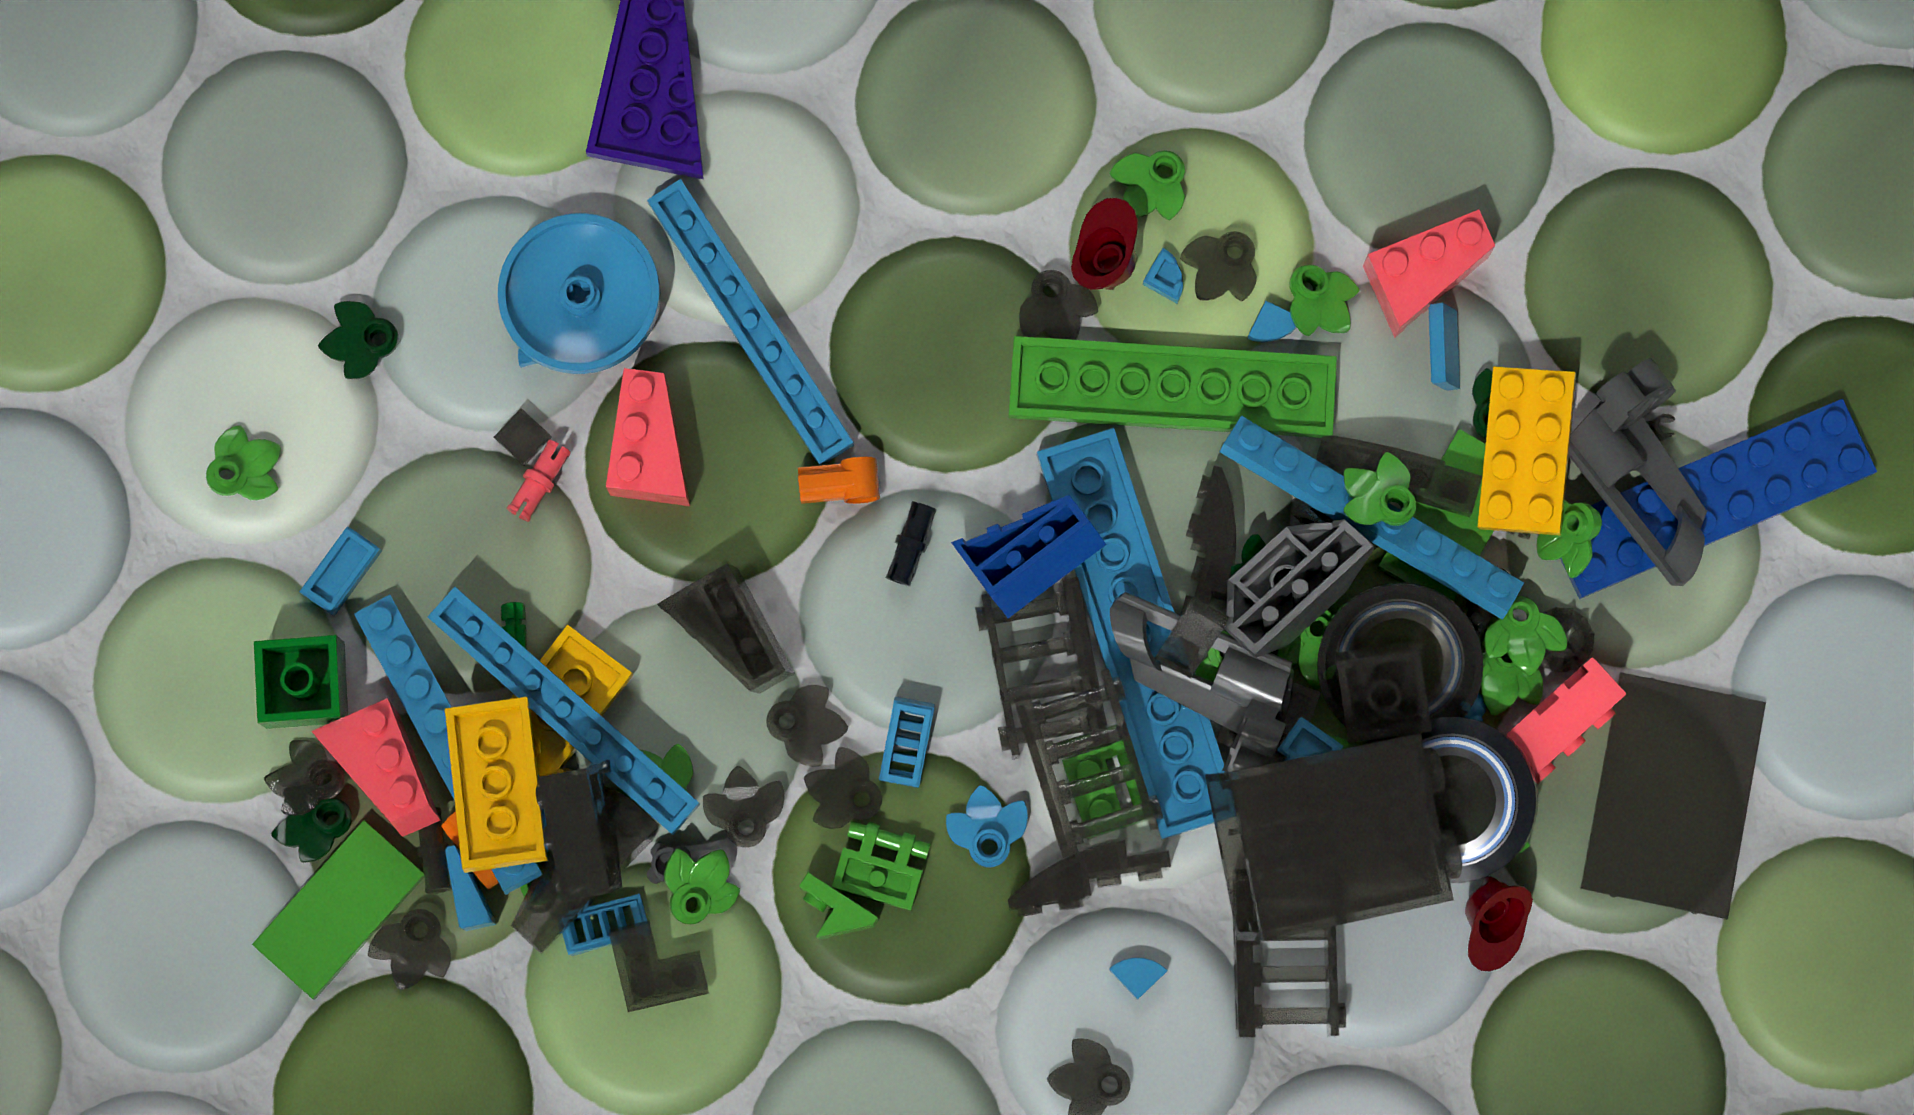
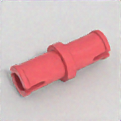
M553 440L547 441V445L533 468L526 469L523 474L525 481L512 502L507 506V510L516 515L522 503L526 502L527 504L519 516L524 521H530L532 514L545 493H551L555 486L553 483L554 478L567 457L571 454L568 449L562 446L555 459L552 460L551 456L559 443Z

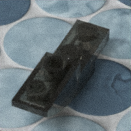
M1322 436L1316 460L1344 476L1346 468H1359L1376 472L1380 459L1385 452H1389L1396 456L1408 469L1411 477L1408 490L1413 494L1416 502L1469 518L1472 515L1483 476L1447 466L1443 460L1390 446L1339 436Z
M1215 465L1211 476L1202 475L1196 498L1204 500L1200 515L1191 514L1186 532V537L1193 538L1190 550L1204 553L1205 558L1196 557L1190 579L1198 581L1194 597L1190 595L1185 596L1180 615L1203 625L1211 597L1227 601V582L1231 578V566L1235 564L1236 558L1234 506L1223 469Z
M1125 840L1078 852L1041 871L1025 883L1008 899L1009 911L1017 910L1018 917L1043 913L1042 906L1058 904L1059 910L1084 907L1083 900L1091 898L1089 882L1097 881L1098 888L1121 885V877L1138 875L1139 882L1162 879V871H1167L1171 868L1169 850L1127 856Z

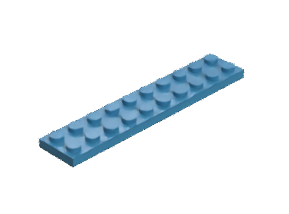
M1108 429L1037 451L1036 455L1051 501L1070 495L1107 544L1074 569V573L1128 739H1130L1132 752L1153 810L1154 820L1161 840L1239 816L1240 811L1229 777L1221 772L1224 762L1210 719L1135 681L1130 658L1120 651L1114 638L1110 621V608L1115 598L1124 592L1174 612L1115 429ZM1147 621L1146 635L1153 657L1195 674L1182 635Z

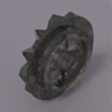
M1555 607L1543 612L1555 617L1562 625L1564 631H1569L1572 628L1575 631L1568 640L1571 649L1566 648L1565 651H1550L1546 649L1541 665L1554 672H1569L1582 666L1594 650L1595 633L1592 631L1588 619L1573 608Z

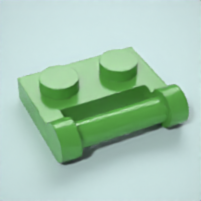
M1130 739L1121 740L1111 745L1062 760L1087 840L1154 818L1153 810L1132 752ZM1116 757L1118 758L1134 807L1133 811L1125 814L1122 812L1106 763L1107 760Z

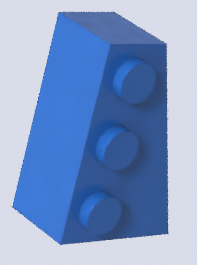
M1070 495L1022 514L1023 519L1000 527L999 524L986 528L987 533L968 541L960 538L951 542L1007 618H1010L1107 545Z

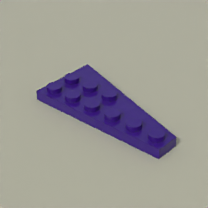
M620 0L586 148L587 157L704 180L684 0Z

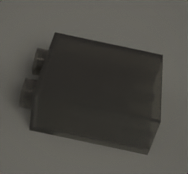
M1421 733L1388 737L1205 774L1237 940L1268 941L1454 900L1450 880L1458 879L1461 875V853L1452 832L1449 830L1440 831L1434 798L1441 797L1444 794L1445 773L1436 750L1431 747L1423 748Z

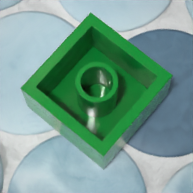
M337 635L254 641L258 724L266 729L325 725L348 715L345 642Z

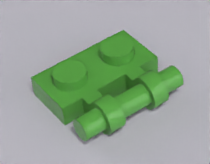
M851 821L847 837L861 840L862 844L859 852L843 847L832 888L912 911L923 870L909 867L908 862L911 855L927 859L931 844L916 840V835L904 832L902 836L880 829L881 825L868 822L865 825ZM875 845L898 851L895 862L872 856Z

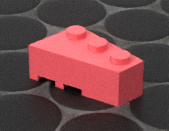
M1479 209L1367 255L1363 268L1394 338L1403 332L1422 313L1424 314L1428 307H1430V304L1438 301L1489 258L1495 243Z
M624 368L606 488L610 496L690 506L669 385L665 374Z
M1592 657L1514 726L1505 737L1520 751L1530 769L1533 780L1539 784L1556 768L1551 761L1561 752H1564L1568 757L1586 741L1582 734L1590 726L1594 725L1598 730L1616 714L1612 707L1627 693Z
M388 698L311 731L402 837L441 821L400 714Z

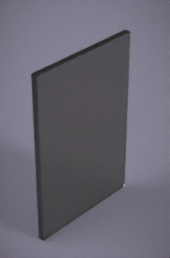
M1620 672L1618 685L1627 694L1613 706L1616 714L1611 718L1580 889L1610 895L1613 898L1621 897L1683 910L1694 915L1702 914L1727 920L1766 702L1738 697L1735 694L1729 695L1656 680L1653 677L1647 678Z

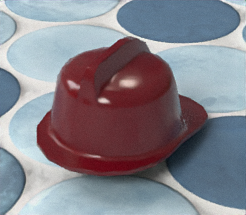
M1106 198L1096 203L1086 214L1071 265L1073 278L1080 286L1090 290L1103 288L1114 290L1116 286L1129 279L1134 272L1137 261L1134 245L1138 232V219L1134 208L1127 201L1119 198Z
M1487 876L1484 878L1481 887L1477 888L1466 902L1465 914L1471 927L1468 957L1471 964L1478 970L1490 972L1500 969L1511 961L1518 952L1533 902L1531 892L1524 886H1508L1492 876Z

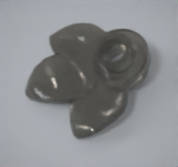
M1228 232L1219 239L1211 236H1202L1187 245L1181 253L1180 260L1198 269L1194 285L1198 300H1215L1229 290L1231 295L1243 302L1255 288L1257 276L1251 264L1255 256V246L1253 241L1244 233ZM1230 247H1238L1242 251V256L1233 259L1229 257L1227 250Z
M1046 270L1035 277L1031 287L1032 296L1020 307L1019 324L1024 337H1035L1041 332L1046 331L1050 338L1077 340L1080 331V317H1089L1097 314L1098 307L1095 297L1089 289L1071 284L1069 279L1059 271ZM1048 285H1054L1058 288L1059 293L1055 297H1048L1043 291L1044 288Z
M820 685L803 686L796 691L790 701L776 703L767 714L766 724L770 734L775 739L784 742L787 754L791 759L805 766H822L823 751L821 745H827L838 740L848 731V726L841 716L825 708L829 696V689ZM784 715H791L794 717L795 723L792 728L784 729L779 725L780 718Z
M306 740L291 741L289 753L292 764L264 777V781L274 794L285 798L282 804V813L293 816L306 814L312 811L321 800L337 796L343 790L346 782V776L342 767L336 762L328 760L323 747ZM324 778H332L328 784L319 785Z
M838 748L835 755V769L816 770L804 776V782L810 795L817 802L821 803L814 813L813 822L822 827L838 829L844 827L853 819L867 820L875 816L881 808L882 794L878 786L870 781L868 763L862 756L849 748ZM858 793H866L870 801L867 806L858 807L854 804V797Z
M736 766L725 781L723 795L714 793L703 796L704 814L712 825L726 830L728 838L736 846L742 848L754 847L765 837L767 824L780 816L784 806V789L780 781L770 782L759 788L758 783L750 773L742 767ZM744 820H749L754 824V830L749 835H743L739 832V825Z
M425 909L412 910L402 918L400 923L383 926L372 939L368 949V956L370 958L391 960L392 976L399 990H404L417 984L424 977L426 971L438 977H445L451 963L450 948L440 937V922L432 912ZM424 922L428 927V932L424 937L417 938L414 935V927L416 924Z
M1083 1038L1072 1040L1074 1063H1067L1058 1067L1047 1077V1082L1057 1094L1072 1100L1069 1105L1068 1115H1102L1107 1106H1114L1125 1100L1131 1085L1126 1071L1120 1066L1112 1064L1109 1053L1104 1046ZM1113 1077L1117 1081L1118 1086L1115 1092L1106 1093L1102 1089L1101 1083L1104 1078Z

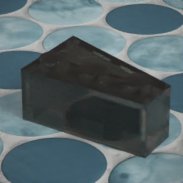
M725 564L657 604L679 623L693 639H696L749 691L760 694L795 674L738 567Z

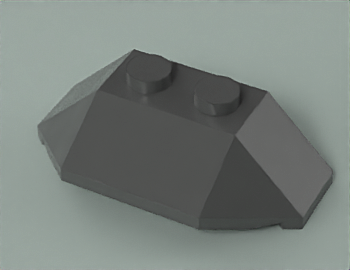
M1345 519L1335 520L1333 523H1311L1286 527L1228 579L1226 631L1255 658L1287 647L1346 593L1374 550V545Z

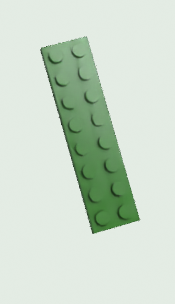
M1014 336L1009 418L1231 432L1240 417L1243 416L1274 435L1331 439L1333 436L1337 356Z

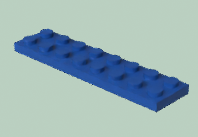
M1843 399L1678 468L1707 510L1701 527L1705 537L1704 547L1872 476L1877 472ZM1648 482L1621 492L1620 494L1662 547L1667 550L1674 539L1678 527V520ZM1604 500L1591 505L1599 512L1602 520L1599 534L1591 540L1592 558L1579 576L1576 578L1569 577L1579 600L1656 567Z

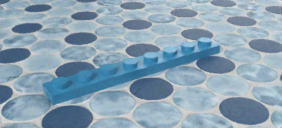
M679 179L647 199L648 205L818 465L828 463L853 447L854 442L683 181Z
M1243 416L1240 417L1220 450V453L1331 519H1345L1368 541L1502 620L1524 582L1414 517L1406 524L1399 526L1389 525L1383 521L1372 525H1363L1353 521L1343 512L1346 504L1353 499L1345 489L1343 475ZM1390 503L1388 504L1389 509H1391L1392 511H1401L1394 505Z
M454 587L429 614L428 618L514 695L518 698L528 697L532 711L672 835L700 806L696 799L459 589Z
M388 595L354 613L454 799L445 708L452 707L391 595ZM536 863L492 869L505 895L542 875Z

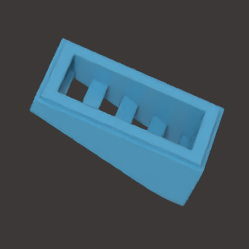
M902 697L894 698L879 776L880 781L919 788L935 704ZM900 711L924 716L923 723L900 719ZM897 728L921 732L920 739L896 735ZM899 745L918 749L917 756L893 752V746ZM895 761L915 765L914 772L889 768L890 762Z
M455 845L446 847L445 853L459 927L465 931L497 925L473 872L464 873L462 870L460 849Z
M641 894L558 915L566 949L570 956L651 934ZM631 907L636 929L628 930L623 908ZM610 911L615 913L620 932L613 935L607 912ZM598 915L603 937L597 939L595 938L590 917ZM578 920L582 921L587 940L579 943L574 922Z

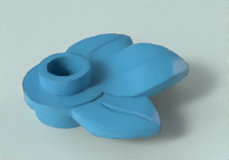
M982 785L978 786L968 800L966 814L950 813L946 815L948 835L956 845L969 849L972 859L977 864L988 868L996 867L1002 864L1008 857L1010 844L1021 838L1025 832L1028 819L1026 804L1024 801H1016L1002 808L1001 803L990 790ZM984 841H995L998 847L997 851L991 855L985 854L981 849Z

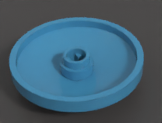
M565 214L536 225L525 233L512 247L499 276V310L512 340L533 361L562 373H595L614 367L626 360L640 348L649 336L656 322L660 307V281L655 264L647 248L625 226L609 218L594 214Z

